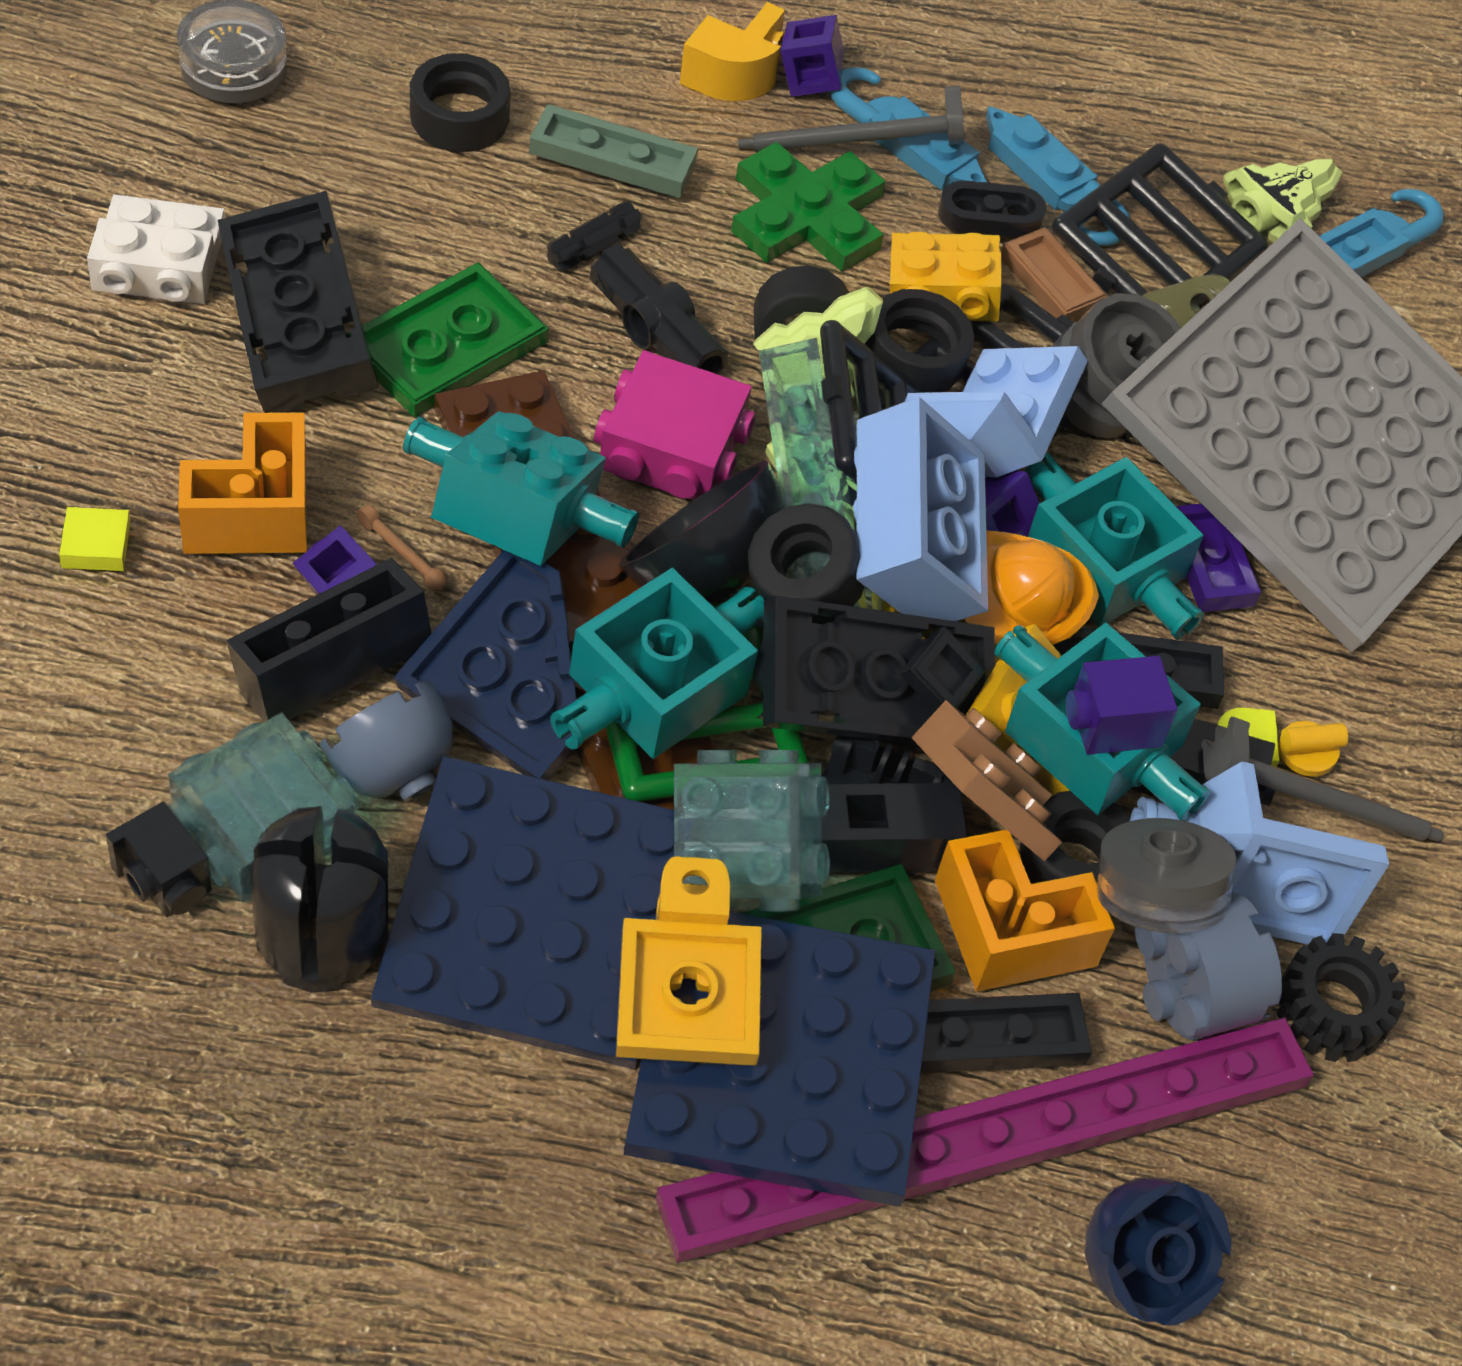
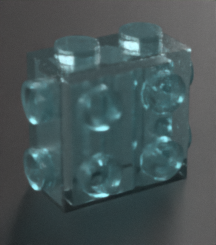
M283 713L263 723H253L246 726L234 739L206 754L199 753L187 758L180 764L177 770L168 774L171 802L167 806L208 856L210 876L220 887L228 883L242 903L252 898L250 864L254 860L253 849L260 835L272 823L297 808L322 806L324 851L326 856L331 853V832L338 808L353 814L359 808L356 794L348 781L341 775L333 777L323 765L322 754L313 737L306 730L297 732Z
M697 750V763L674 764V857L721 860L728 870L730 879L729 910L737 909V898H760V910L762 911L799 910V899L822 895V884L826 883L830 870L829 851L827 846L822 844L821 817L827 814L830 799L828 782L825 777H821V763H799V750H759V763H737V750ZM689 876L682 882V884L708 885L700 876Z

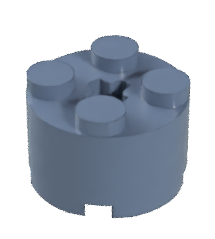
M1228 892L1207 903L1191 906H1174L1156 911L1150 918L1139 920L1136 923L1135 937L1137 945L1144 955L1149 980L1143 988V998L1147 1011L1155 1021L1166 1019L1170 1026L1186 1039L1197 1040L1265 1021L1272 1016L1266 1013L1267 1008L1279 1004L1282 993V975L1277 949L1270 932L1258 935L1249 916L1259 914V912L1246 897L1236 892Z

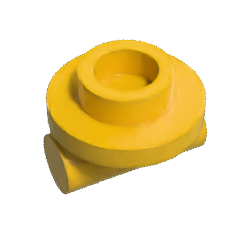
M1311 721L1291 723L1282 730L1278 740L1280 758L1291 770L1301 775L1311 777L1325 775L1334 768L1338 761L1340 747L1347 745L1348 731L1344 723L1323 725Z

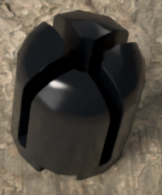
M322 806L297 808L276 820L260 835L253 849L254 860L250 864V886L256 949L258 952L260 949L266 963L281 974L284 984L308 992L339 991L342 989L343 982L362 975L375 961L377 967L384 955L389 939L388 851L373 827L358 815L338 808L331 832L332 865H325ZM313 918H316L317 939L313 938Z

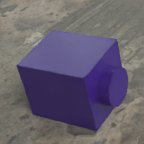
M1160 656L1084 662L1074 690H1069L1066 697V713L1069 725L1073 730H1079L1086 755L1163 747L1178 711Z

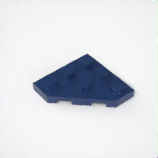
M503 550L394 676L397 687L412 698L421 696L415 684L432 682L446 706L453 727L522 775L550 781L575 750L565 745V740L570 738L572 733L560 740L553 730L550 718L552 713L563 709L577 700L575 680L569 675L572 653L564 588L560 572L547 563L539 566Z

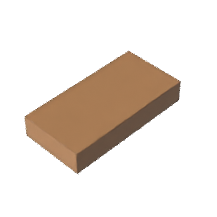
M1046 227L1002 245V261L1047 312L1056 318L1063 314L1071 321L1076 322L1099 300L1108 297Z

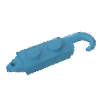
M849 67L841 70V90L830 91L831 99L858 123L930 116L904 96L900 99L885 96L865 102L847 88L848 83L861 80L877 85L881 82V77L873 71L861 67ZM948 133L875 140L941 191L947 185L956 181L986 182L978 164L980 152L967 142L965 144L949 145Z
M991 106L988 107L986 121L991 136L988 148L1031 189L1039 193L1044 201L1055 211L1058 209L1068 210L1100 186L1097 182L1098 176L1030 114L1022 118ZM1115 200L1113 204L1130 219V215L1125 207L1118 200ZM1084 226L1080 227L1099 246H1111L1121 242L1110 230L1107 232H1096Z
M1402 189L1391 195L1392 201L1413 202L1425 211L1426 216L1409 224L1391 212L1372 208L1319 237L1360 277H1363L1401 257L1406 249L1434 235L1443 225L1445 214L1441 204L1424 191Z

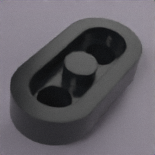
M956 181L944 188L938 208V216L946 227L957 233H978L982 235H1000V237L1019 238L1041 229L1046 212V203L1039 193L1024 186Z

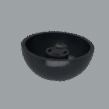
M762 461L751 465L720 482L685 505L635 544L623 556L618 564L619 567L640 587H643L673 567L709 603L721 600L752 581L749 574L747 552L753 535L768 517L783 509L780 487L769 463Z

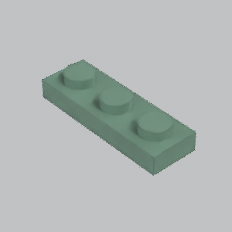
M547 104L530 136L529 154L677 198L682 196L696 165L698 148L550 104Z

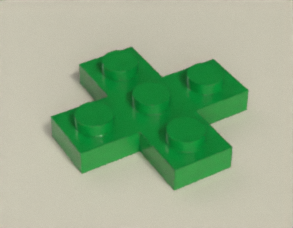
M775 142L738 163L736 179L761 201L733 216L731 232L766 263L804 241L812 245L841 272L881 250L884 234L864 218L858 210L883 196L886 181L851 151L811 172L784 147Z

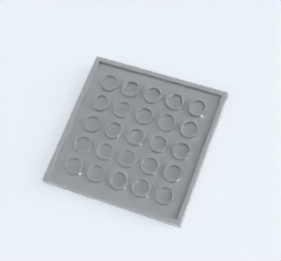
M1301 218L1123 381L1102 403L1350 652L1361 646L1462 535V376Z

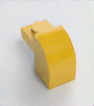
M767 2L745 30L707 15L684 43L679 84L712 98L725 101L751 100L769 92L775 86L778 62L781 56V46L785 33L782 32L785 9Z

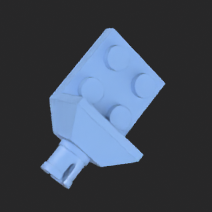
M1078 346L983 349L963 392L908 393L904 402L921 397L984 453L985 477H1000L1043 460L1088 360Z
M1241 761L1202 784V786H1206L1211 791L1203 806L1194 815H1190L1187 822L1214 831L1222 836L1234 849L1237 859L1234 882L1226 893H1239L1254 905L1259 914L1249 916L1257 933L1270 932L1272 937L1309 945L1313 938L1321 935L1326 943L1332 933L1345 935L1389 866L1386 847L1263 818L1256 773L1252 763ZM1146 797L1139 798L1137 801L1138 808L1134 807L1130 821L1146 818L1180 820L1164 803H1159L1154 799Z

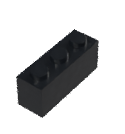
M390 558L226 640L240 694L271 730L412 657L431 635L432 631L424 591L393 558Z

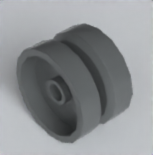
M1116 293L1094 304L1078 322L1072 324L1051 346H1078L1088 360L1064 412L1067 419L1078 429L1098 438L1119 439L1131 434L1102 403L1123 381L1181 329L1177 321L1159 304L1138 294Z

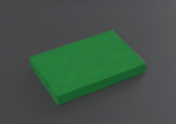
M479 262L363 324L377 381L414 418L434 407L436 393L464 388L477 383L547 343L549 328ZM351 332L346 334L347 338L352 337Z

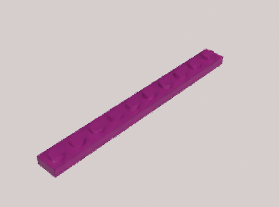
M1281 1018L916 1117L914 1119L904 1200L1307 1087L1314 1074L1286 1018ZM717 1172L658 1187L655 1198L677 1263L887 1205Z

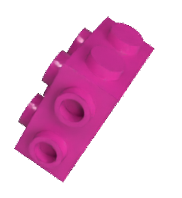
M643 350L633 371L624 369L619 378L614 395L616 405L613 411L604 409L598 420L594 442L601 444L600 455L606 457L603 470L613 473L622 479L634 480L667 491L679 498L696 499L732 476L738 453L733 452L736 443L747 444L756 418V412L748 410L752 386Z

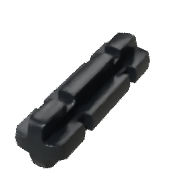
M623 201L608 210L610 215L607 212H603L570 230L569 234L571 237L568 234H563L550 241L547 245L548 253L546 255L549 263L553 264L558 271H566L580 263L578 257L581 260H586L620 241L618 235L620 238H625L633 234L641 227L640 220L642 216L640 211L635 209L631 202Z

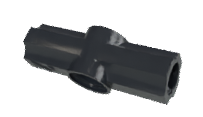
M619 243L603 250L600 258L591 265L590 280L621 312L624 328L633 343L644 350L653 346L663 357L718 375L727 366L729 352L696 319L693 302L686 290L680 284L673 281L664 285L629 248L624 249Z

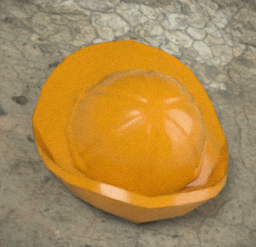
M986 531L988 611L963 619L965 623L995 627L996 646L1008 631L1013 633V629L1017 625L1025 627L1036 624L1052 645L1066 640L1075 634L1089 620L1099 598L1091 571L1074 555L1053 544L1007 532Z

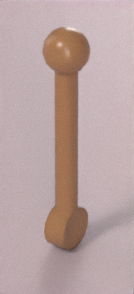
M367 504L357 511V517L361 525L369 531L373 529L424 576V583L428 589L440 591L446 587L448 577L445 571L440 568H432L381 521L379 513L372 505Z

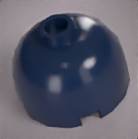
M1137 1177L1111 1190L1094 1208L1086 1227L1084 1253L1092 1282L1113 1306L1144 1322H1157L1163 1326L1179 1325L1201 1314L1219 1294L1225 1279L1217 1275L1222 1265L1223 1253L1231 1256L1232 1239L1224 1213L1208 1194L1171 1178Z

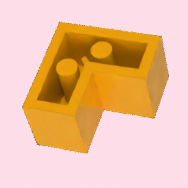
M243 413L242 460H180L178 511L183 554L307 552L305 413Z
M1008 830L947 842L934 881L976 992L1098 966L1115 927L1092 872L1031 884L1012 835Z

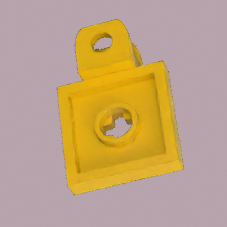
M677 856L670 858L662 873L656 920L624 918L616 1057L756 1066L759 1057L761 927L727 925L730 905V879L728 870L721 860ZM689 876H700L708 885L682 884V882ZM690 978L696 980L697 990L708 992L709 996L706 999H699L696 1004L690 1005L682 1003L680 998L674 997L671 990L680 989L683 979Z

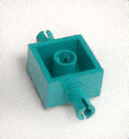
M498 411L465 437L432 424L419 416L417 420L412 422L406 433L403 443V451L405 453L415 455L443 468L431 518L541 566L579 528L609 540L621 548H625V544L629 543L635 532L639 520L638 511L629 510L596 495L606 457L588 450L587 446L577 439L564 436L558 437L533 426V423L528 418L522 415Z
M1045 453L1044 463L1040 461L1029 465L1024 472L1028 473L1034 490L1045 500L1038 504L1028 537L1053 544L1071 553L1091 571L1099 598L1090 618L1098 627L1105 622L1113 621L1137 606L1145 605L1171 632V635L1176 640L1182 639L1184 633L1189 635L1197 628L1204 618V613L1175 584L1187 577L1204 535L1127 457L1078 483L1055 462V459L1049 453Z
M672 567L575 629L569 675L587 693L563 709L552 713L550 717L551 724L557 737L562 740L572 733V736L565 740V745L570 749H577L584 741L615 722L652 759L665 752L748 695L758 650L743 635L758 626L756 623L757 618L764 615V598L759 595L748 603L747 600L755 596L756 590L747 586L739 590L738 594L714 608Z
M1105 622L1057 659L1034 639L1022 625L1015 626L1013 633L1008 631L997 644L994 655L999 660H1003L1027 682L1018 690L1005 733L1097 816L1132 787H1139L1141 785H1144L1182 821H1187L1191 814L1194 815L1203 806L1211 791L1206 786H1202L1170 758L1182 748L1201 704L1167 674L1166 676L1178 711L1163 747L1086 755L1079 730H1073L1069 725L1066 713V697L1069 690H1074L1083 663L1146 657Z

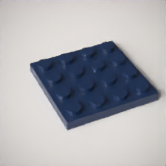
M443 756L372 992V1007L635 1070L638 1058L616 1057L624 918L656 920L657 903L664 867L672 857H688L697 815Z
M729 912L727 925L761 927L760 1032L757 1064L753 1066L641 1059L623 1155L901 1207L906 1192L935 950ZM690 978L683 979L680 989L671 990L674 997L680 998L682 1003L690 1005L696 1004L699 999H706L709 996L708 992L697 990L696 980Z

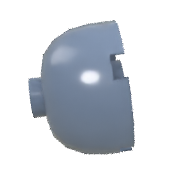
M432 682L415 684L421 694L419 697L406 702L401 692L398 691L349 718L335 729L341 739L340 742L335 743L326 738L321 741V750L334 772L347 787L362 796L384 798L399 793L404 802L410 801L434 787L436 778L433 772L440 767L443 756H449L453 743L452 721L446 706Z

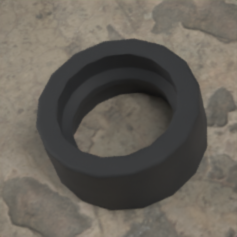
M459 53L444 54L431 58L415 70L410 81L411 125L420 138L437 148L453 152H465L491 146L504 135L509 124L511 98L509 80L498 66L482 57ZM449 93H465L477 96L487 102L488 105L471 112H455L443 109L431 101Z
M901 289L885 295L882 298L883 304L875 332L865 342V345L922 393H937L950 390L962 377L972 351L975 335L969 318L958 305L944 296L923 289ZM895 329H914L927 333L939 341L947 351V354L939 357H924L910 353L897 345L888 332Z

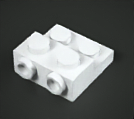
M113 194L107 217L99 218L87 256L91 290L205 304L222 240L217 220L225 218L224 208Z

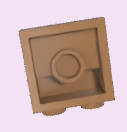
M945 700L914 734L912 739L963 794L1045 861L1062 841L1044 824L1052 814L1043 805L1052 794L1035 778L1042 767L1017 744L1013 743L1006 751L995 741L1002 733L974 707L965 716Z

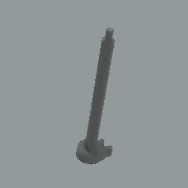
M960 85L944 87L946 115L753 133L752 138L738 139L739 149L754 148L755 152H759L775 142H778L785 149L947 133L949 145L965 144Z
M1231 717L1227 728L1220 725L1216 726L1215 742L1203 739L1201 743L1204 773L1208 781L1241 761L1254 764L1257 784L1419 841H1424L1428 838L1439 842L1443 837L1442 830L1431 827L1430 822L1249 758L1248 731L1250 723Z

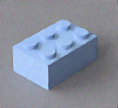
M921 397L858 419L857 447L854 452V463L857 469V499L853 505L854 516L857 522L860 554L857 566V580L901 614L958 621L987 612L988 578L984 453Z

